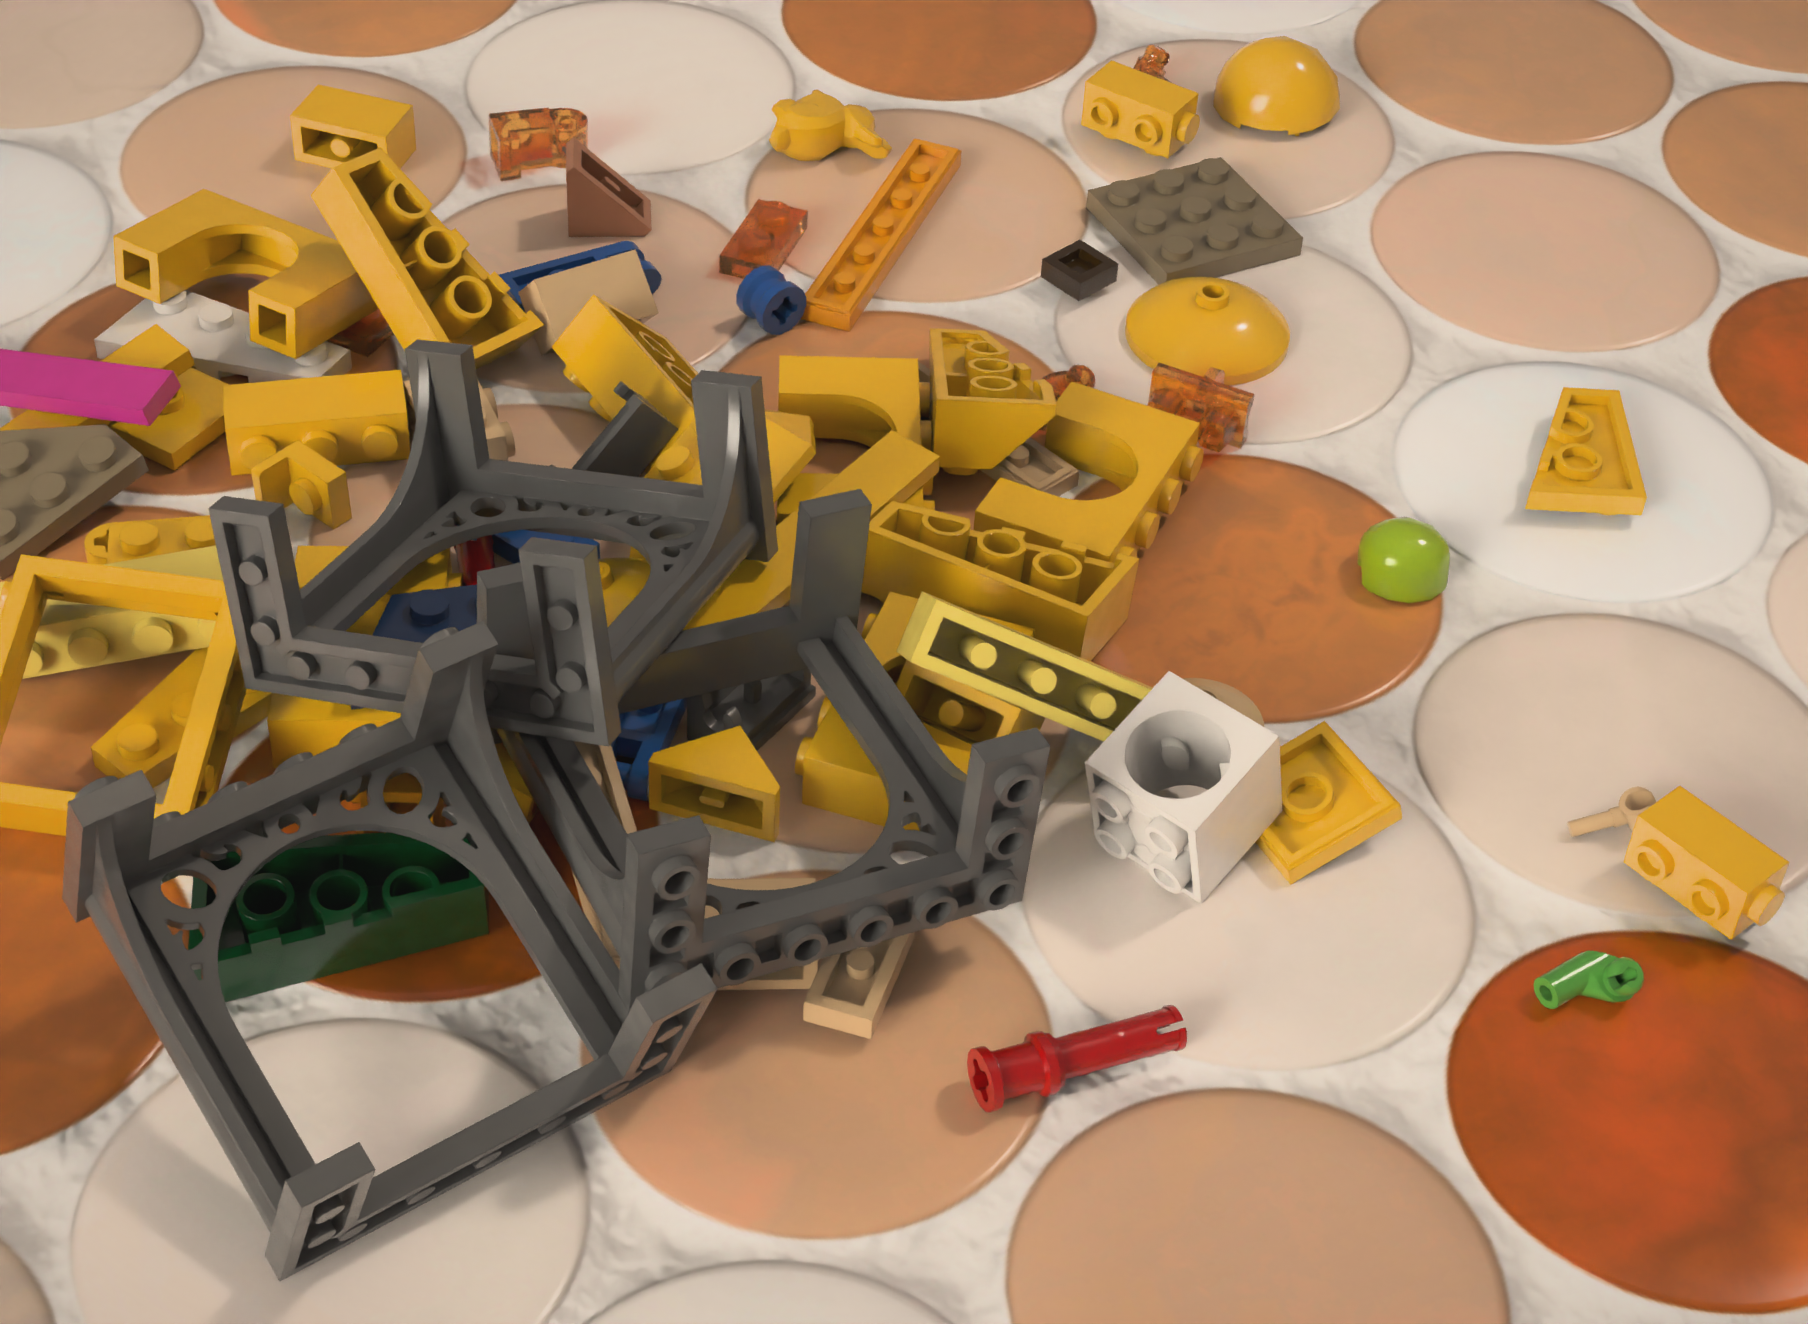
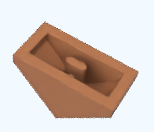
M573 137L566 143L569 237H644L652 230L651 200Z

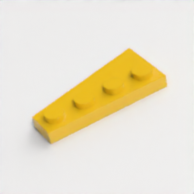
M208 647L199 648L192 652L91 746L94 766L106 776H115L118 780L142 770L152 788L171 777ZM246 689L233 738L268 717L271 692Z

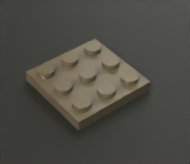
M1222 157L1204 159L1199 163L1175 169H1163L1154 174L1130 180H1119L1110 185L1088 190L1086 208L1158 285L1166 281L1185 277L1216 278L1296 257L1301 254L1303 237Z

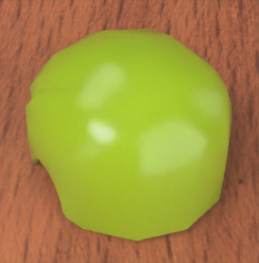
M1400 517L1381 521L1371 526L1363 534L1358 549V565L1361 566L1362 585L1368 591L1387 600L1415 603L1432 600L1443 592L1447 586L1450 564L1449 547L1447 541L1433 525L1409 517Z

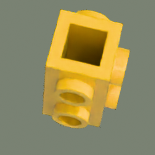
M1111 60L1085 82L1081 125L1098 131L1107 138L1119 139L1142 148L1150 155L1162 156L1168 159L1185 143L1189 144L1198 131L1200 117L1196 114L1199 93Z
M1681 786L1675 788L1638 815L1623 861L1646 880L1652 882L1730 940L1754 922L1759 926L1766 924L1779 910L1785 898V893L1780 890L1789 861Z

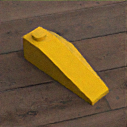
M930 328L931 451L940 456L939 467H943L945 472L954 475H972L977 473L978 469L992 470L1056 416V400L1053 386L1045 379L1034 380L1033 382L1031 380V368L1025 363L1012 364L1009 362L1010 350L983 330Z

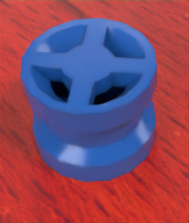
M765 265L753 269L745 276L736 294V304L745 315L756 319L759 326L772 335H781L792 329L803 316L806 308V295L799 286L791 281H786L784 275L776 268Z

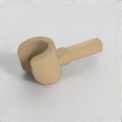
M1639 786L1632 787L1620 797L1619 806L1610 808L1605 812L1568 821L1569 833L1571 837H1576L1609 827L1616 828L1625 824L1629 826L1633 833L1638 815L1656 803V800L1649 790Z

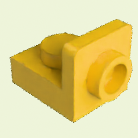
M299 440L252 468L251 474L256 500L281 503L284 505V508L294 503L301 512L306 515H313L333 530L352 519L346 472Z

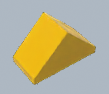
M740 725L653 752L648 761L649 809L682 818L699 815L704 824L775 843L779 835L780 785Z

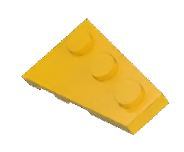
M1563 387L1525 509L1599 513L1602 515H1642L1647 496L1620 391Z

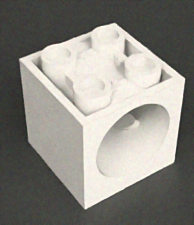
M1170 671L1164 675L1085 762L1094 833L1099 844L1111 855L1119 859L1129 857L1149 870L1154 880L1166 890L1173 893L1182 891L1201 904L1282 812L1279 736ZM1181 785L1198 786L1208 789L1199 795L1180 799L1154 795L1166 788Z

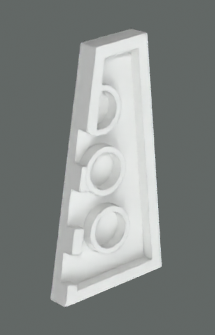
M184 290L161 304L145 298L94 339L97 358L104 359L157 324L190 350L195 363L194 367L198 371L218 380L221 377L238 374L248 376V383L345 375L352 369L351 351L327 341L297 359L250 341L248 312L188 290Z

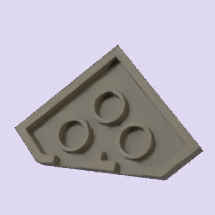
M105 424L0 431V579L4 580L15 572L21 554L36 556L148 472L149 469L143 455Z

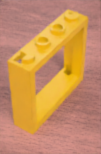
M21 554L13 578H8L5 581L0 595V746L48 599L216 621L163 804H155L154 818L172 811H178L183 815L207 804L211 796L219 789L246 693L223 580ZM0 782V827L66 836L68 801L73 800L77 792Z

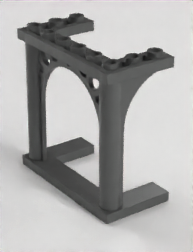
M420 339L415 340L405 349L416 425L406 468L394 496L378 520L302 589L299 588L283 504L223 496L208 508L245 688L396 713L402 712L417 652L423 643L347 632L346 630L414 567L433 555L455 545L484 536L516 530L612 541L632 546L649 563L651 568L649 579L634 600L607 627L597 546L531 537L518 552L534 660L495 654L483 692L490 728L608 747L621 733L618 710L620 700L744 559L769 562L778 551L761 376L701 370L691 380L702 485L489 459L473 346Z
M861 489L799 502L789 606L681 631L618 703L619 714L808 668L882 779L887 794L888 818L884 829L875 844L854 864L826 879L786 889L743 890L708 884L711 835L699 815L627 834L574 741L490 728L494 744L503 743L620 957L618 994L628 1012L636 997L701 963L717 988L739 985L752 978L794 966H805L825 957L860 947H871L888 939L923 929L937 928L947 922L989 910H1000L1010 904L1021 902L1023 899L1050 745L1037 727L974 743L971 746L968 771L965 774L946 757L857 630L872 508L871 502ZM520 563L477 572V623L484 621L498 643L496 654L534 660ZM915 822L919 827V831L905 830L903 827ZM897 851H914L928 857L905 864H898L890 855ZM705 905L717 909L720 915L704 919Z
M484 621L461 631L455 627L443 629L430 636L421 645L417 652L400 718L378 728L372 723L362 725L345 735L337 746L315 756L310 752L297 754L280 764L274 771V774L250 785L244 781L229 784L212 795L207 804L183 815L178 811H172L154 818L156 793L142 770L119 780L115 776L97 779L83 787L73 800L68 801L62 899L76 923L91 917L271 1233L265 1257L279 1281L288 1278L670 1072L717 991L716 985L701 963L636 997L628 1012L618 994L619 969L532 831L512 792L492 738L483 693L498 643ZM403 773H409L419 781L422 789V798L412 811L405 814H397L389 810L385 804L383 789L388 780ZM367 790V806L352 811L345 809L340 802L344 800L350 802L359 793ZM439 798H442L447 806L443 808L441 815L449 819L454 824L453 826L437 827L430 821L437 808ZM294 823L299 827V830L292 834H287L280 830ZM347 831H379L411 837L447 853L469 869L484 884L500 906L594 1061L375 1177L373 1175L376 1169L360 1142L315 1164L238 1031L227 1009L218 974V947L223 924L233 902L247 882L265 864L284 851L316 837ZM467 839L470 845L464 842V840ZM232 851L236 852L241 859L239 864L228 870H220L210 862L223 860ZM178 876H192L207 883L213 889L216 898L211 904L203 908H184L168 900L161 890V885ZM167 925L182 930L199 929L203 939L196 947L187 950L182 940L183 931L180 930L175 935H172ZM201 969L202 980H198L193 970Z

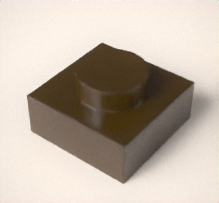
M1078 240L1043 258L1040 277L1067 295L1080 301L1116 282L1118 263L1082 240Z

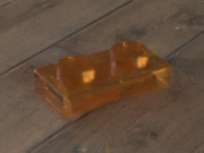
M758 199L719 255V273L744 279L753 269L760 266L770 265L779 271L807 229L808 211L790 207L780 201Z

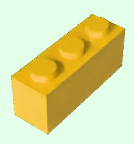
M401 370L222 385L225 433L232 476L251 474L252 468L297 440L336 466L409 458V429Z

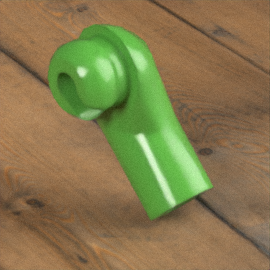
M1585 951L1535 979L1533 986L1540 1003L1549 1009H1556L1578 995L1617 1003L1629 1000L1642 988L1644 972L1638 962L1632 958H1618L1603 952Z

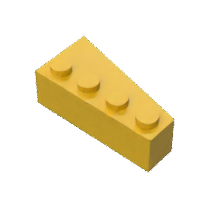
M381 147L333 167L311 194V197L404 351L417 339L472 345L475 366L478 369L519 349L544 326L531 310L525 313L507 294L511 288L495 271L490 275L468 252L466 248L470 244L457 229L449 230L431 212L432 203Z
M891 501L870 521L861 592L878 598L883 603L890 591L918 599L923 591L973 613L1034 628L1035 639L1090 662L1128 619L1140 558L1118 553L1115 563L1086 556L1088 546L1063 540L1060 550L1025 542V531L1004 526L1002 529H991L984 532L970 529L971 523L969 518L896 501Z

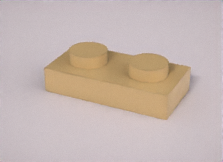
M915 932L882 941L871 947H860L823 958L804 1000L803 1021L872 1039L912 945Z

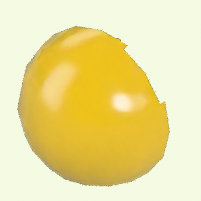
M1287 36L1264 38L1241 47L1226 61L1217 77L1213 107L1223 120L1239 129L1241 125L1261 130L1288 131V135L1295 134V136H1299L1300 133L1312 131L1330 122L1339 111L1340 93L1338 78L1318 49Z

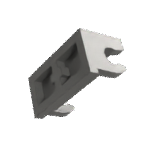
M620 381L613 391L626 400V404L572 469L639 477L678 430L647 399Z
M807 668L688 697L687 740L692 741L740 725L758 751L816 696V687L811 685L810 670Z

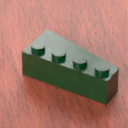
M389 832L324 835L300 843L265 864L243 887L228 912L223 924L218 947V974L224 1000L229 1002L489 934V890L469 869L447 853L425 842ZM465 839L464 842H466L467 844L470 845V843L468 842V840ZM232 851L227 854L225 859L210 862L220 870H228L239 864L241 859L236 852ZM193 877L191 909L206 907L214 901L216 895L207 883ZM199 929L189 930L188 950L196 947L202 941L203 935ZM201 969L193 970L198 980H202Z

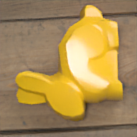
M817 89L813 90L812 94L797 101L784 99L778 101L772 107V111L777 117V122L769 138V143L776 151L782 152L790 158L799 161H819L840 147L858 148L873 158L883 159L892 150L889 143L875 132V118L866 107L851 104L844 106L836 98L824 94Z

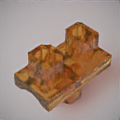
M1158 363L1152 371L1147 406L1199 422L1197 442L1200 447L1219 453L1227 444L1241 449L1247 441L1249 432L1248 419L1255 394L1224 384V370L1210 367L1204 377Z

